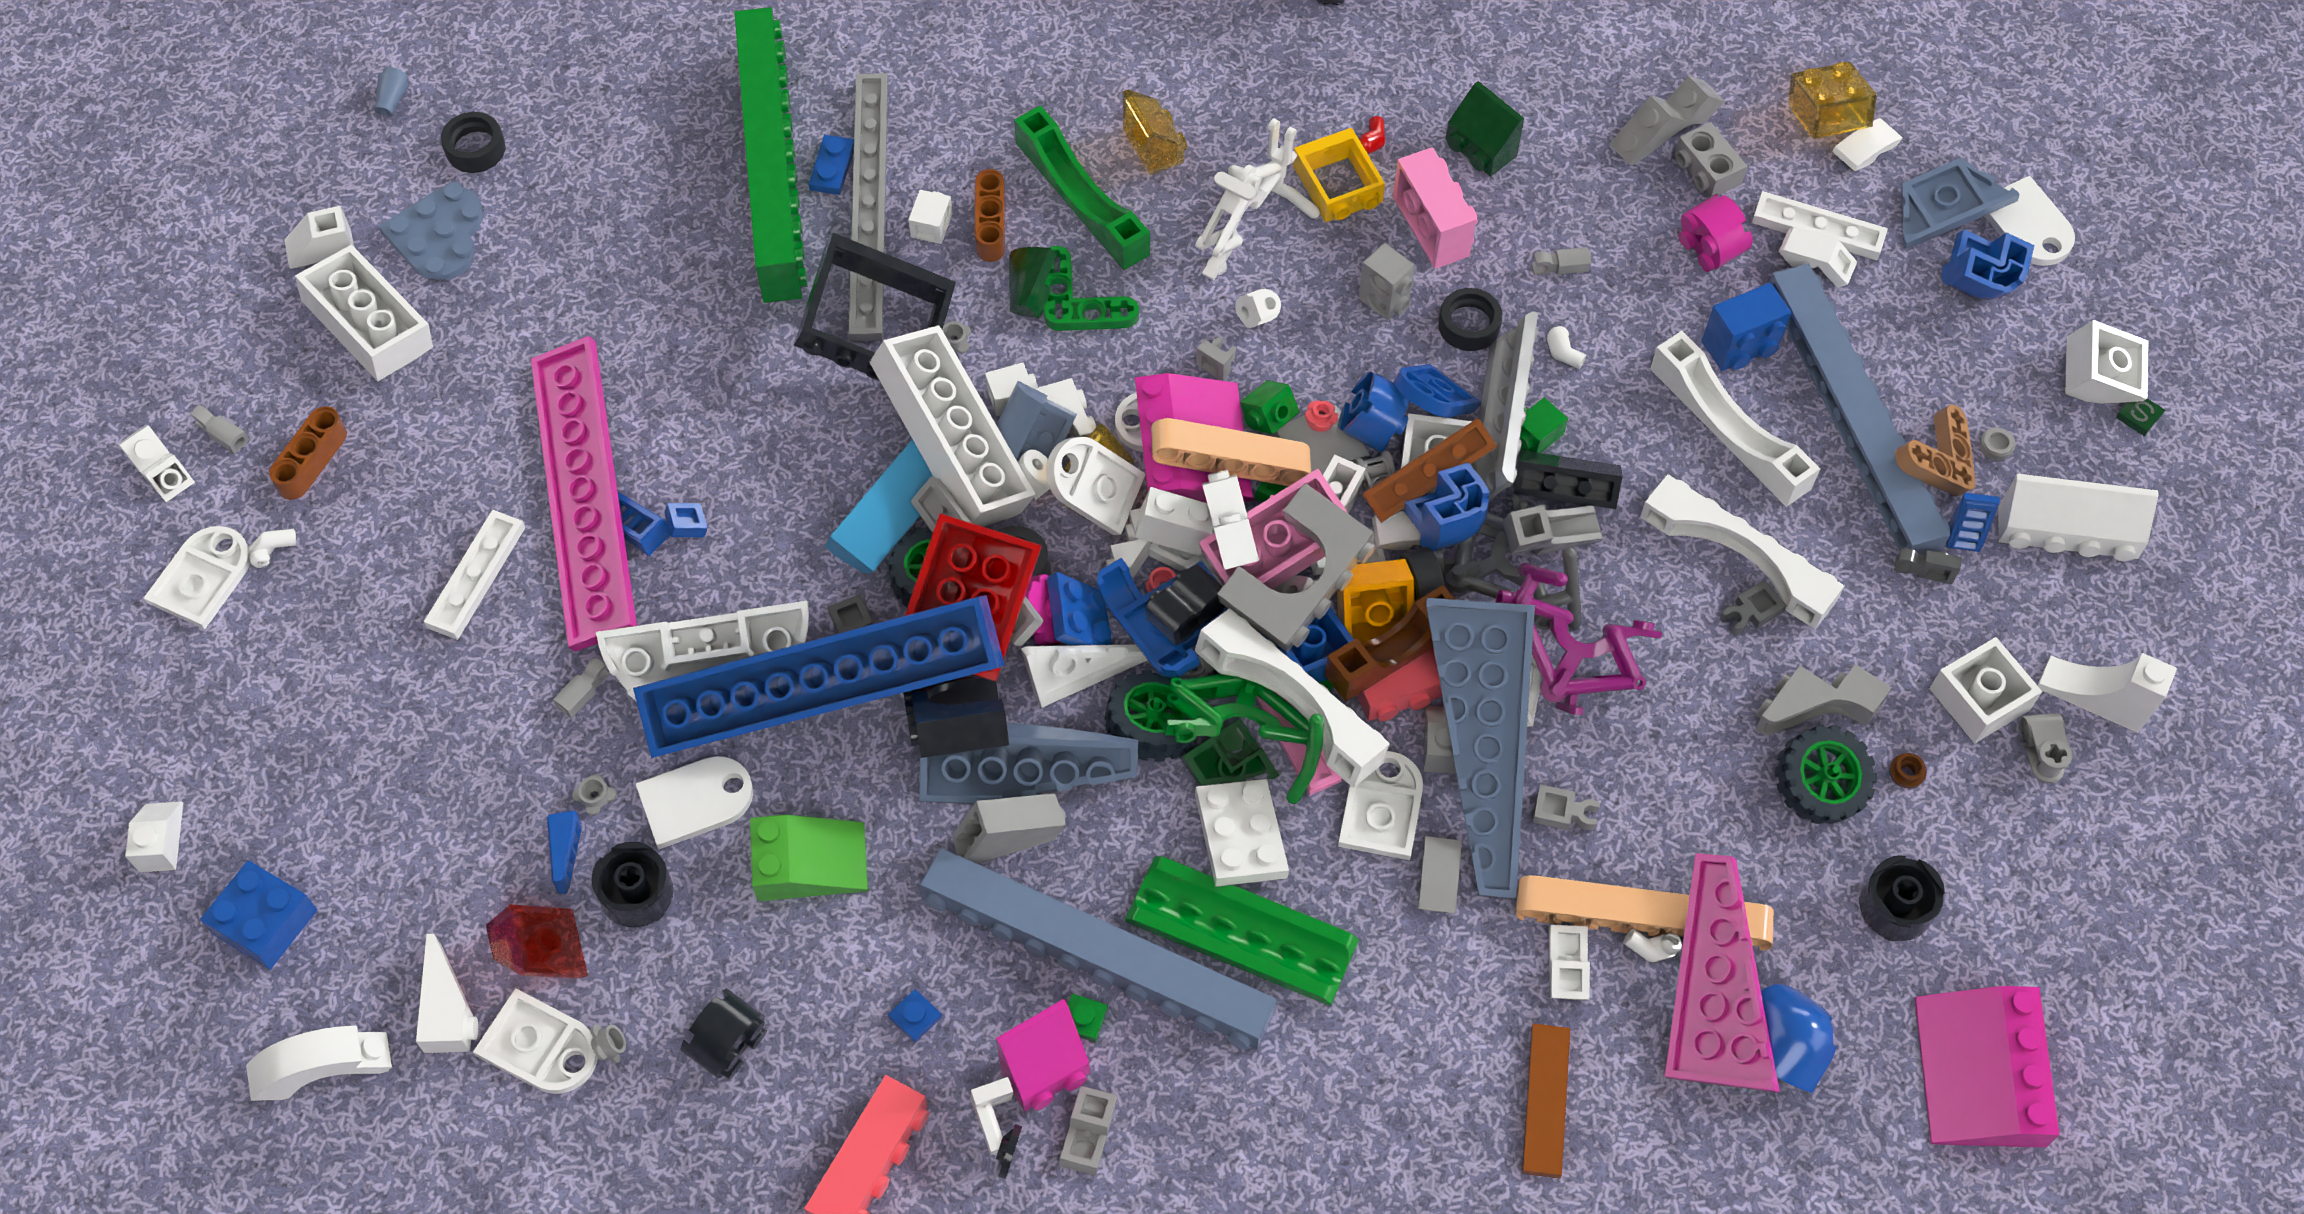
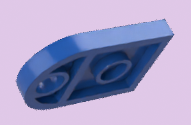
M1431 364L1401 368L1393 381L1397 390L1408 400L1440 417L1448 418L1473 413L1481 403L1479 399Z

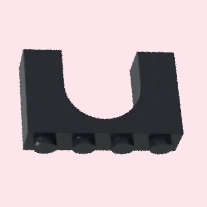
M969 675L903 692L911 746L919 745L921 758L1009 745L1006 713L1002 699H998L997 682Z

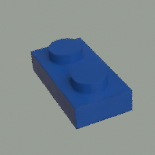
M824 134L809 181V190L841 195L854 153V139Z

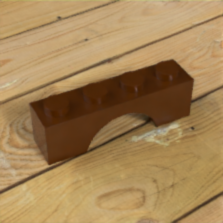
M1444 585L1414 602L1408 613L1395 626L1382 635L1368 641H1360L1355 638L1327 656L1325 677L1345 702L1433 648L1426 600L1427 598L1455 600Z

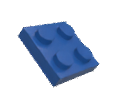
M1059 572L1048 576L1047 584L1055 640L1070 646L1112 645L1107 605L1099 589Z

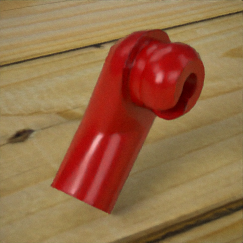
M1380 116L1370 118L1369 131L1362 134L1361 138H1358L1368 154L1381 149L1385 144L1384 119Z

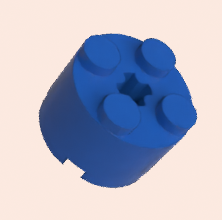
M1370 371L1360 378L1351 391L1356 395L1351 404L1345 402L1340 414L1338 427L1348 436L1379 452H1383L1393 434L1400 435L1405 429L1408 417L1404 414L1411 401L1397 390L1392 381Z

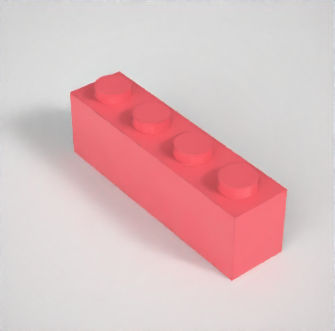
M1434 648L1357 695L1368 721L1377 718L1379 721H1387L1394 718L1398 711L1410 707L1412 710H1420L1428 706L1431 700L1442 697Z
M885 1075L805 1206L806 1214H870L866 1209L874 1197L880 1199L886 1191L890 1181L887 1174L893 1164L899 1166L905 1159L910 1145L906 1142L914 1130L920 1132L929 1117L930 1112L926 1110L928 1107L926 1096Z

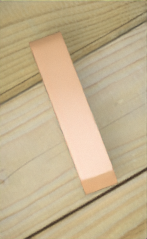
M1171 418L1159 419L1151 427L1152 457L1157 463L1210 473L1228 470L1229 476L1236 474L1239 478L1290 486L1311 473L1310 448L1302 442Z

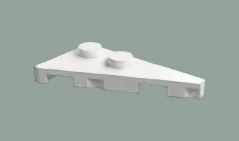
M1136 644L1026 646L1021 648L1033 691L1041 708L1147 661Z

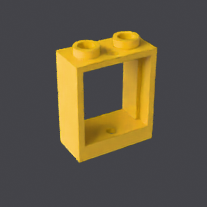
M1352 127L1294 148L1297 157L1293 162V168L1315 206L1320 209V214L1325 223L1335 219L1343 220L1351 213L1362 209H1374L1383 202L1385 182ZM1349 158L1365 187L1329 199L1313 170Z

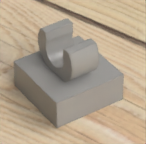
M1222 338L1214 339L1212 344L1204 340L1197 347L1196 365L1224 381L1231 373V362L1236 357V347L1232 346L1229 351L1224 352L1220 349L1222 347Z

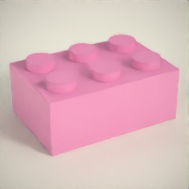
M1433 147L1398 159L1393 199L1433 267L1436 269L1470 257L1471 246L1474 243L1475 225L1478 222L1474 208L1468 206L1465 202L1459 183L1453 182L1450 177L1445 160L1438 157Z

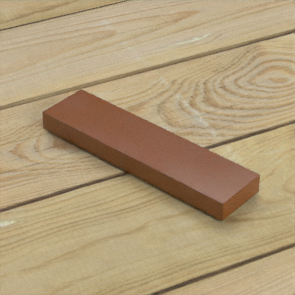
M1477 418L1364 492L1362 496L1380 523H1383L1403 510L1406 501L1422 497L1435 489L1439 471L1468 462L1471 465L1497 448V445L1479 418Z
M1532 1024L1522 1174L1558 1179L1562 1177L1571 1028Z

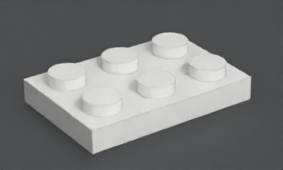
M1267 779L1196 787L1195 798L1215 886L1288 878L1289 868Z

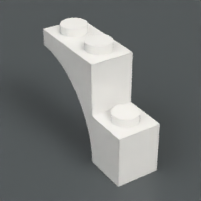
M1024 362L985 373L987 392L996 416L1001 415L1017 381H1020L1048 395V400L1077 414L1068 432L1072 438L1087 437L1093 439V436H1097V428L1093 417H1087L1084 411L1087 408L1082 389L1076 390L1072 378L1038 388L1034 374L1027 373Z
M1228 470L1209 474V482L1203 483V489L1224 569L1259 561L1237 475L1229 476Z

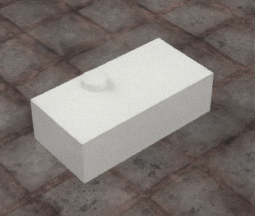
M352 244L295 275L301 301L377 382L433 348L429 324Z

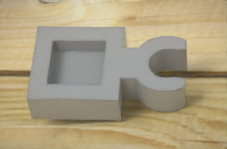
M1540 784L1532 823L1568 830L1571 821H1573L1584 830H1594L1597 820L1587 818L1584 812L1591 811L1597 813L1600 803L1592 799L1584 800L1581 803L1575 802L1576 792Z

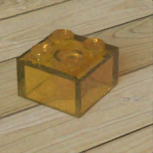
M1838 62L1830 66L1809 68L1805 71L1791 73L1788 104L1813 139L1873 127L1877 94L1851 62Z

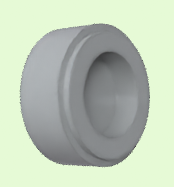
M1995 427L1983 433L1979 446L1986 457L2000 461L2011 456L2016 442L2009 431Z

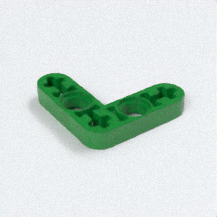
M1062 246L1049 247L1057 254L1056 257L1060 258V272L1054 273L1053 264L1045 284L1049 288L1054 284H1062L1067 288L1061 294L1050 292L1045 303L1044 320L1050 329L1056 331L1120 329L1132 327L1137 323L1139 319V306L1130 297L1073 298L1070 252ZM1062 303V319H1056L1055 304ZM1106 308H1110V318H1106ZM1121 308H1127L1128 316H1121ZM1093 309L1099 311L1101 315L1097 319L1088 320L1083 316V313Z

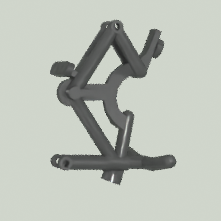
M1519 495L1512 496L1513 511L1528 508L1527 501L1520 502ZM1487 513V518L1479 534L1493 538L1495 541L1491 547V556L1478 562L1475 559L1471 561L1475 535L1457 544L1455 558L1443 560L1442 549L1435 551L1441 567L1444 584L1457 593H1464L1469 589L1496 599L1499 590L1516 592L1481 579L1495 572H1498L1505 579L1522 586L1525 577H1522L1518 573V568L1511 565L1505 557L1509 544L1502 522L1503 518ZM1568 547L1563 550L1562 554L1564 574L1568 577L1565 590L1551 595L1547 593L1544 584L1539 582L1533 596L1534 599L1557 607L1567 604V610L1573 614V621L1568 626L1576 630L1581 626L1578 562L1576 550ZM1534 614L1535 626L1538 629H1550L1548 618Z

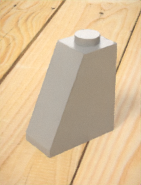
M1055 793L976 801L952 835L957 855L978 864L1054 841L1066 826L1065 813L1063 808L1059 806Z

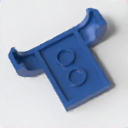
M1119 558L1101 569L1098 573L1096 582L1104 602L1152 667L1161 676L1171 679L1181 677L1200 664L1198 655L1191 647L1197 644L1201 629L1227 611L1228 608L1224 607L1214 618L1202 624L1191 637L1175 646L1147 620L1145 608L1150 596L1158 590H1164L1172 586L1175 577L1143 596L1131 577L1129 567L1122 558ZM1202 560L1195 564H1198L1200 567H1202L1210 576H1212L1218 582V580L1214 577V575L1210 572V570L1206 567Z

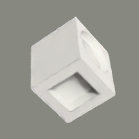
M919 190L908 220L911 238L942 244L953 214L951 196L936 191Z

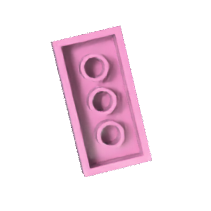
M1319 469L1314 470L1247 512L1259 561L1241 565L1240 567L1271 589H1274L1325 557L1322 549L1316 542L1288 523L1284 517L1283 510L1304 483L1348 513ZM1214 532L1200 541L1199 545L1203 556L1224 586L1239 566L1224 569Z

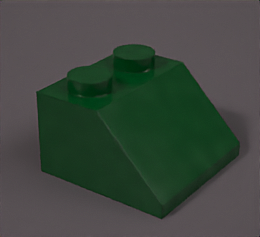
M1477 81L1448 121L1445 140H1447L1449 147L1453 151L1464 154L1476 170H1483L1491 177L1517 157L1524 117Z

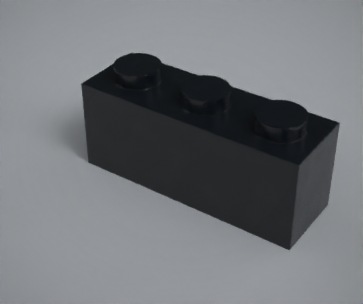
M1523 450L1519 451L1516 466L1517 476L1514 481V494L1611 509L1617 508L1622 482L1621 465Z

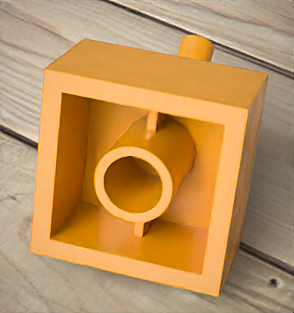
M1406 559L1357 564L1351 571L1354 575L1343 591L1337 589L1338 618L1353 639L1357 638L1360 641L1374 639L1391 629L1408 613L1414 604V578Z

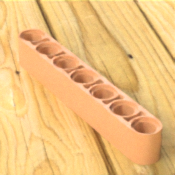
M1530 875L1523 876L1518 880L1516 917L1520 920H1524V917L1537 918V922L1561 925V922L1574 923V926H1588L1589 929L1597 930L1598 926L1611 928V931L1628 933L1630 930L1635 929L1640 932H1648V936L1652 937L1669 933L1684 937L1689 895ZM1744 902L1752 946H1758L1762 951L1772 948L1774 910L1767 905Z

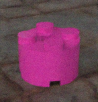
M1715 194L1682 214V232L1678 234L1681 244L1687 250L1693 248L1699 255V265L1705 272H1710L1748 251L1752 247V234L1750 230L1745 233L1741 223L1745 222L1746 219L1735 202L1726 195L1718 197V194Z

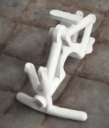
M1275 118L1268 125V130L1270 131L1268 157L1271 159V162L1258 167L1247 165L1244 168L1232 165L1228 168V174L1218 172L1214 177L1215 183L1225 189V192L1203 234L1198 238L1195 245L1196 248L1203 250L1216 244L1212 257L1208 260L1207 266L1202 272L1203 276L1213 281L1217 275H1221L1227 270L1226 260L1233 249L1241 246L1243 242L1242 237L1238 235L1236 230L1243 213L1248 206L1252 209H1258L1271 191L1288 199L1310 218L1315 219L1320 215V209L1296 189L1284 183L1287 165L1293 163L1297 157V154L1293 151V142L1297 130L1289 127L1285 133L1284 146L1278 148L1280 121ZM1226 211L1232 216L1225 228L1213 233L1223 212Z

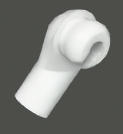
M1557 326L1552 328L1547 336L1551 356L1580 370L1586 359V354L1571 348L1568 337L1569 332L1565 327Z
M287 529L261 533L248 549L251 564L257 568L265 567L269 564V555L276 547L296 546L295 530Z
M1632 929L1627 933L1623 944L1649 962H1658L1672 958L1682 948L1680 937L1674 933L1648 939L1637 930Z

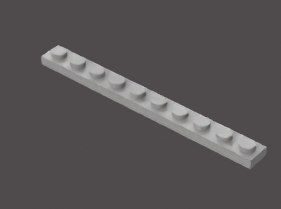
M887 73L856 74L851 240L885 253ZM850 271V341L883 340L884 284Z

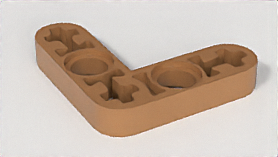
M1951 404L1934 415L1938 450L1917 440H1912L1896 449L1895 458L1899 467L1906 474L1953 496H1960L1975 487V473L1967 418L1958 406Z

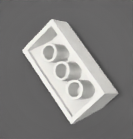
M2017 474L1998 507L1999 542L2009 543L2011 547L2018 549L2034 546L2043 547L2047 552L2051 553L2067 550L2079 552L2080 555L2085 557H2094L2100 554L2114 556L2119 561L2138 559L2149 541L2158 500V490Z

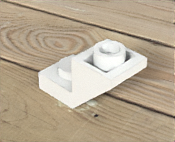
M1794 227L1788 229L1779 249V253L1792 268L1808 263L1811 268L1819 267L1838 288L1848 285L1857 264L1855 258L1839 240Z
M146 424L118 443L133 465L165 502L195 483L175 455L169 453L149 425Z
M1140 508L1129 510V524L1124 526L1127 542L1111 545V559L1106 560V566L1122 558L1129 567L1132 579L1147 559L1148 549L1151 545L1149 541L1134 537Z

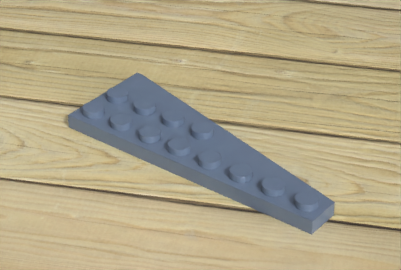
M1427 598V615L1478 895L1516 898L1535 605Z

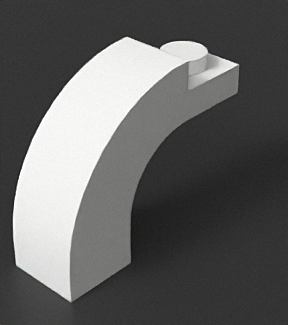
M341 1026L306 1032L279 1041L259 1052L249 1061L246 1068L251 1101L288 1099L302 1086L329 1076L388 1072L392 1068L386 1032H358L357 1026Z

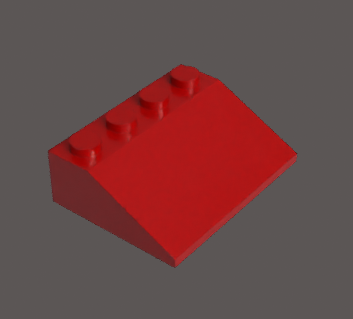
M940 513L905 616L986 595L1004 660L1042 546ZM1001 667L973 674V676L997 682Z

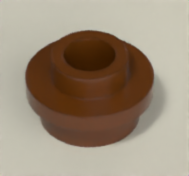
M1905 753L1893 759L1889 767V774L1897 785L1911 789L1923 783L1927 770L1924 761L1918 755ZM1901 768H1910L1913 771V776L1906 775Z

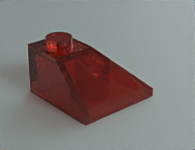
M510 904L486 924L492 958L521 976L579 979L588 976L573 909Z

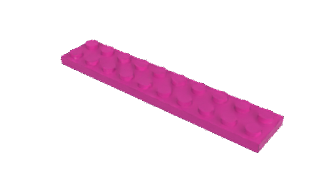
M590 336L531 358L568 647L574 652L598 644L596 632L637 626L596 341Z

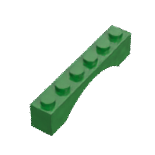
M1039 105L1014 119L1017 146L1123 270H1126L1150 256V231L1131 210L1116 204L1093 182L1073 154L1059 126L1044 108Z

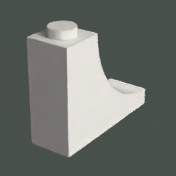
M2144 653L2127 664L2113 667L2085 666L2050 656L2037 686L2044 692L2139 733L2166 698L2177 668Z

